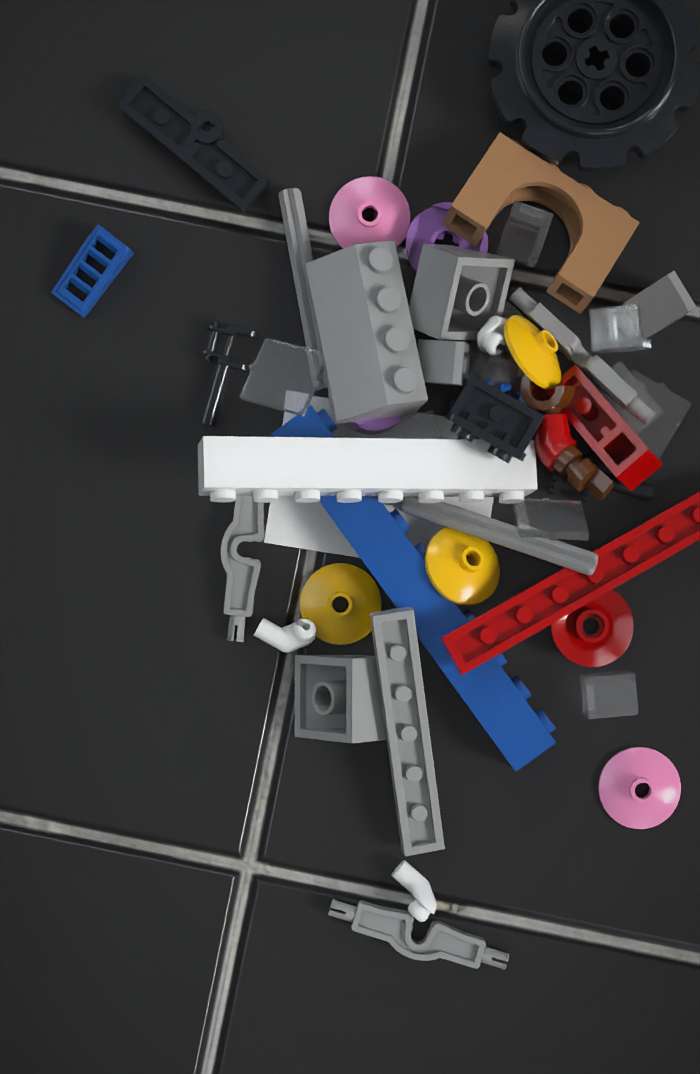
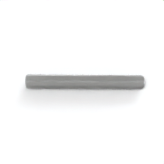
M289 188L280 191L278 196L313 386L317 390L328 389L303 267L305 263L311 262L314 259L301 191L298 188Z
M403 497L401 502V510L407 514L450 527L586 575H592L598 564L599 556L594 552L445 502L420 503L419 497Z

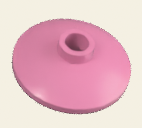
M379 177L357 178L345 184L332 200L329 210L330 229L334 239L343 249L354 244L395 240L397 249L404 241L410 226V208L404 194L393 183ZM367 208L375 209L378 214L377 218L372 222L365 221L362 217V212Z
M631 747L618 752L606 763L599 778L598 790L605 811L616 822L633 829H647L661 824L674 812L680 799L681 783L675 766L662 753L647 747ZM640 783H647L649 786V792L644 797H638L635 794V788Z

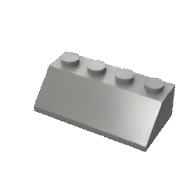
M395 240L354 244L305 263L303 267L335 424L414 414L428 400Z

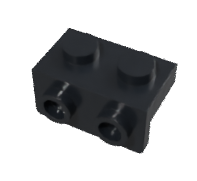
M469 374L445 418L454 423L450 431L471 443L478 436L490 443L487 452L509 464L512 457L520 461L524 460L526 456L524 452L545 416L478 377Z

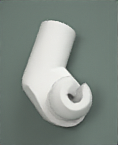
M497 315L489 318L477 335V344L481 351L487 352L490 355H497L502 352L497 346L499 344L506 345L504 323L507 319Z
M263 618L253 636L282 652L289 653L312 643L316 636V626L310 619L301 618L297 622L281 628Z
M403 860L395 868L391 876L415 897L414 902L408 906V911L419 922H424L430 913L434 915L437 902L428 880L408 862Z

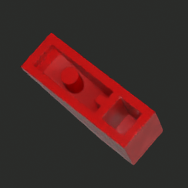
M576 364L561 376V381L557 386H575V394L572 401L561 412L567 415L569 422L615 477L630 491H633L663 464ZM556 387L544 391L549 398L554 395Z

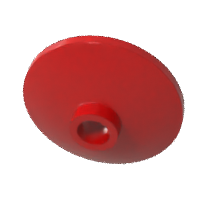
M610 590L551 624L552 638L561 654L571 662L584 667H601L617 660L627 650L634 631L631 610L626 601L614 590ZM588 618L593 619L597 624V629L593 634H587L583 630V622Z

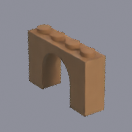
M499 133L450 206L441 225L472 245L477 246L496 215L504 207L519 201H532L547 206L565 223L570 237V249L565 262L546 292L581 314L596 295L640 222L632 218L623 208L614 206L595 194L589 186L578 183L562 173L556 165L546 162L528 151L519 141Z

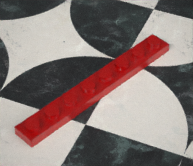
M700 491L594 550L593 552L599 558L592 575H586L564 567L439 638L458 673L463 675L700 540Z

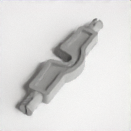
M521 287L510 296L509 301L528 316V320L541 331H549L555 338L559 351L573 365L576 364L590 380L596 383L622 409H627L643 426L654 417L656 412H653L637 397V392L599 356L590 355L582 347L580 339L541 303L537 304Z
M236 496L233 522L225 531L221 544V560L227 573L224 614L230 615L226 638L228 641H234L237 625L236 642H244L246 617H250L253 614L255 591L261 569V562L258 559L242 557L237 552L238 545L243 541L261 542L264 539V503L254 502L253 496Z
M332 899L331 907L329 908L328 916L352 922L351 928L353 931L387 941L400 954L414 960L430 961L442 958L478 969L482 962L502 970L506 969V962L509 960V953L486 947L484 938L463 932L437 920L430 923V928L427 930L425 938L416 941L411 937L414 917L409 911L383 907L360 900L356 907Z

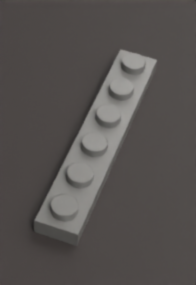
M409 606L369 613L401 850L404 856L443 850L445 845L414 609Z

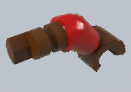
M524 374L520 386L522 399L529 407L540 410V413L545 416L534 434V448L538 459L549 471L556 470L561 476L569 475L567 481L576 490L581 491L587 488L600 501L603 500L613 488L614 482L588 458L581 459L583 453L576 448L577 442L571 437L567 415L561 414V410L572 401L575 394V386H556L554 395L547 399L543 388L536 385Z

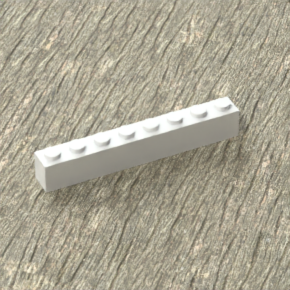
M203 436L198 444L199 496H210V501L232 502L236 500V496H253L254 502L267 503L278 501V496H295L296 502L312 503L320 501V496H336L337 502L355 503L362 501V496H378V502L380 503L401 502L403 497H419L420 503H438L444 501V497H459L460 503H479L484 501V497H499L500 503L511 504L523 502L524 497L537 490L536 451L534 440H531L524 452L526 453L524 460L520 461L512 457L508 464L487 452L490 443L481 439H474L471 443L466 439Z

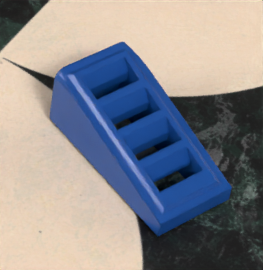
M97 224L51 293L85 318L134 253L124 243ZM101 243L115 253L112 260L97 250ZM91 257L106 267L103 274H100L87 264ZM81 270L97 281L93 288L77 277ZM71 283L88 295L84 302L67 290Z

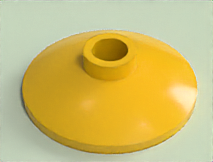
M513 315L508 318L504 323L505 341L512 357L523 373L541 388L553 389L559 385L561 369L556 354L558 344L553 335L547 330L541 331L536 325L522 316Z
M446 527L437 532L427 545L425 552L426 572L434 588L444 598L458 605L471 606L483 602L493 594L499 582L500 567L497 555L488 541ZM466 557L470 560L472 566L467 562Z
M335 563L320 568L307 580L300 596V611L302 618H307L314 622L317 638L330 644L346 645L361 640L372 631L369 613L381 611V595L373 578L363 569L351 564ZM342 596L348 600L349 606L346 611L337 612L334 610L332 603L336 597Z

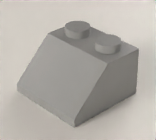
M423 244L409 303L413 329L439 340H477L479 331L490 317L495 315L502 317L515 259L453 245Z
M295 655L294 737L343 743L387 740L375 656Z

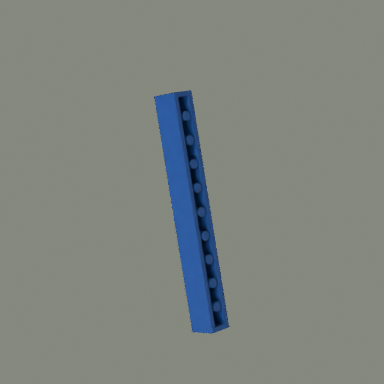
M310 405L271 435L272 437L335 438L332 432L337 429V426L324 409L316 412L312 405ZM320 496L319 502L396 608L411 606L414 609L417 637L515 772L554 745L556 741L550 733L556 729L542 709L535 713L529 706L526 699L532 695L520 678L515 676L513 679H510L501 666L507 663V660L502 653L463 675L458 673L439 638L476 617L469 608L462 613L455 603L444 598L434 588L425 568L426 549L421 542L413 546L407 538L405 532L410 527L398 510L394 509L389 513L383 503L378 502V496H362V501L355 503L337 502L336 496Z

